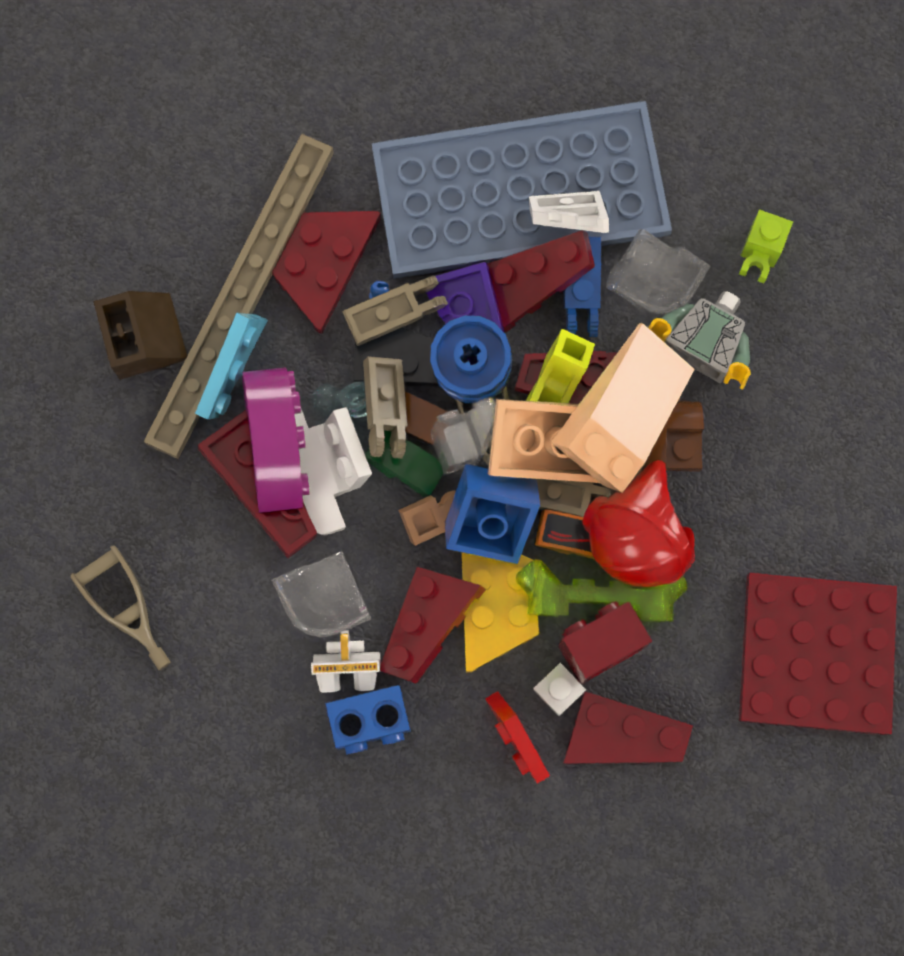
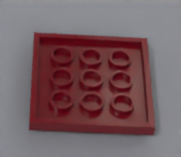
M748 573L739 722L892 735L897 586Z

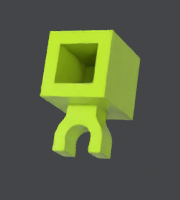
M759 210L740 255L747 259L743 262L739 275L746 276L749 267L756 266L761 271L758 282L765 283L770 267L774 268L783 251L793 221Z

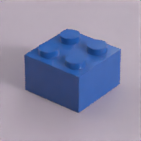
M465 464L445 521L446 549L518 564L540 507L537 480L532 478L488 475L489 469Z

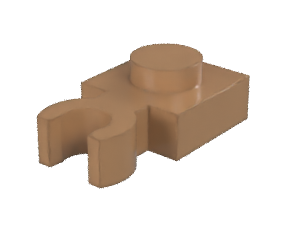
M456 491L445 493L439 503H437L436 498L430 495L398 510L412 544L416 546L445 532L444 521H446Z

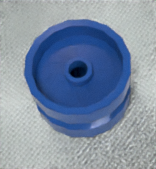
M462 316L449 321L437 332L431 345L430 362L439 386L449 397L462 403L479 404L493 399L506 387L512 374L511 348L506 334L495 322L481 316ZM473 356L478 359V362L471 365L466 360Z

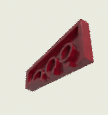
M247 410L198 444V450L288 559L317 537V531L304 504L303 508L259 513Z

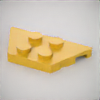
M461 552L462 580L481 585L486 589L479 599H474L464 613L466 616L464 618L466 672L477 670L482 665L539 635L535 560L521 555L518 564Z

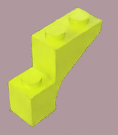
M561 329L545 357L538 380L525 401L569 403L578 383L588 368L595 344Z

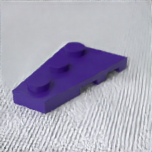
M486 262L435 276L439 284L431 291L425 293L430 300L441 296L446 298L448 304L442 309L437 310L445 324L462 316H481L495 322L504 332L489 267ZM473 356L467 359L471 365L478 362V359Z

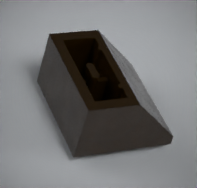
M127 291L93 301L111 369L120 380L186 360L188 355L170 293Z

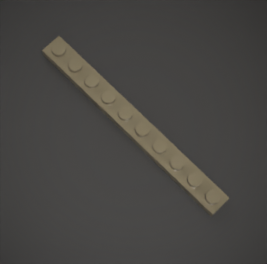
M301 134L144 440L146 445L179 459L200 418L195 412L236 313L252 314L280 256L334 154L333 147Z

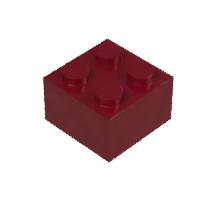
M614 601L597 611L598 614L594 616L596 620L587 624L582 619L564 630L565 633L562 634L564 638L558 647L581 685L644 650L652 642L629 601L621 606L617 601Z

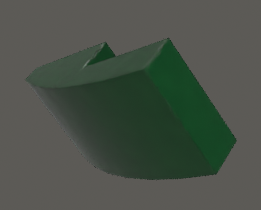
M384 430L385 447L382 456L373 457L369 446L365 452L367 462L390 479L397 477L424 498L430 496L447 466L408 440L405 441L406 452L403 458H393L390 451L391 432Z

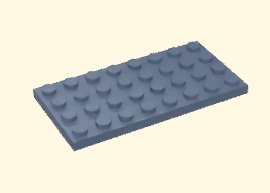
M646 101L372 143L393 279L460 269L482 262L488 264L580 231L577 229L533 224L529 196L600 191L609 218V232H585L588 233V237H601V246L670 236L672 232Z

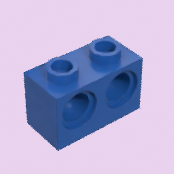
M399 685L326 703L335 747L338 750L345 748L346 754L367 750V742L382 739L383 745L405 740L403 733L411 732ZM388 706L395 708L398 711L397 722L391 727L381 726L377 720L379 711ZM352 715L359 717L362 723L359 733L354 736L344 735L341 730L342 721Z

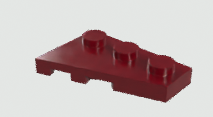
M580 230L488 263L504 332L507 333L515 327V322L527 313L532 314L542 307L541 303L557 291L562 292L595 267L587 232Z
M585 691L563 764L683 762L693 725Z

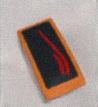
M547 509L542 510L535 541L536 546L564 554L574 553L594 559L591 553L589 533L585 530L582 523L583 517Z

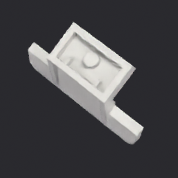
M347 407L334 410L324 424L308 428L301 409L300 414H295L296 427L303 426L306 448L299 449L301 474L307 473L310 492V495L303 496V502L317 533L328 535L344 530L346 527L335 497L360 488L371 476L372 472Z

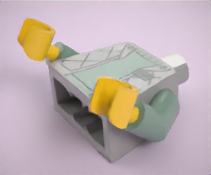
M723 291L715 304L701 298L695 305L687 303L665 314L661 319L656 318L651 322L648 328L695 370L720 384L722 381L728 384L730 379H735L741 384L739 389H744L750 376L749 337L743 332L745 322L734 315L741 303L737 296Z

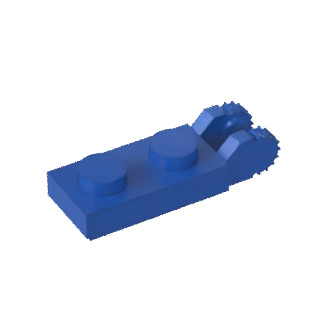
M589 237L595 267L564 290L563 309H566V331L574 335L577 332L576 309H588L587 332L589 337H597L598 309H600L601 237Z

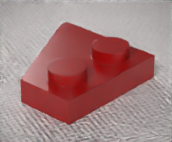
M498 691L485 698L499 722L494 725L505 745L511 743L517 752L512 755V758L521 774L525 775L529 772L537 784L548 778L550 775L520 720Z

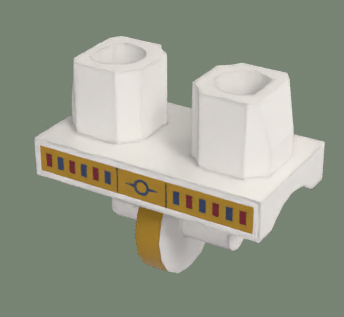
M349 630L341 631L339 642L326 643L327 653L339 654H316L313 656L311 673L312 675H317L320 692L340 691V674L354 673L355 690H374L377 672L380 671V652H364V640L350 641Z

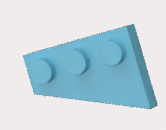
M236 313L195 414L205 419H214L226 412L231 401L230 393L241 377L245 364L268 321L267 319L256 314Z

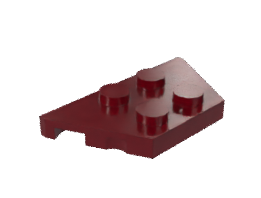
M305 212L294 229L272 274L282 289L289 294L298 309L313 324L317 332L322 334L381 219L380 212Z

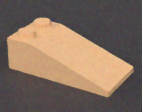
M639 323L551 443L603 486L623 493L648 458L695 369L643 323Z
M496 399L488 475L600 483L551 443L579 404Z

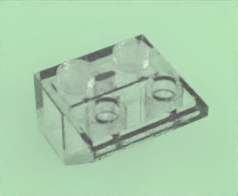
M493 397L472 404L473 408L461 415L458 410H453L437 417L438 421L433 424L430 437L444 475L464 469L465 464H478L486 453L493 433L496 406Z

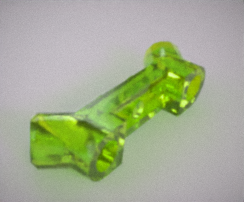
M537 559L529 562L516 574L517 584L529 596L528 615L567 616L569 603L608 605L617 601L619 605H623L629 601L640 621L674 622L673 604L687 591V581L683 576L673 584L642 587L641 589H631V585L620 581H609V587H596L595 580L573 579L572 585H563L544 562Z

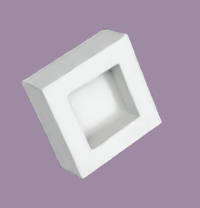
M561 663L533 688L558 717L586 691Z

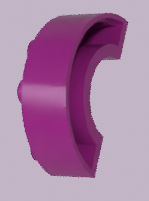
M286 367L242 372V382L249 421L259 513L303 508V496L310 495L308 475L307 473L301 474L299 449L306 448L303 426L296 427L295 414L301 413L299 392L295 388L294 372L287 371Z

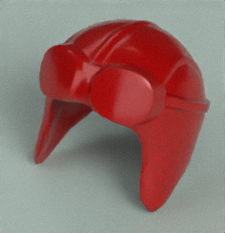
M662 460L653 461L629 483L623 493L616 491L609 497L601 495L593 500L585 511L582 523L585 530L589 533L591 553L600 566L620 582L635 587H655L673 584L682 578L695 560L694 532L689 527L681 526L674 512L667 486L666 465Z

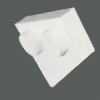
M600 191L529 196L533 224L601 233L609 232V218Z

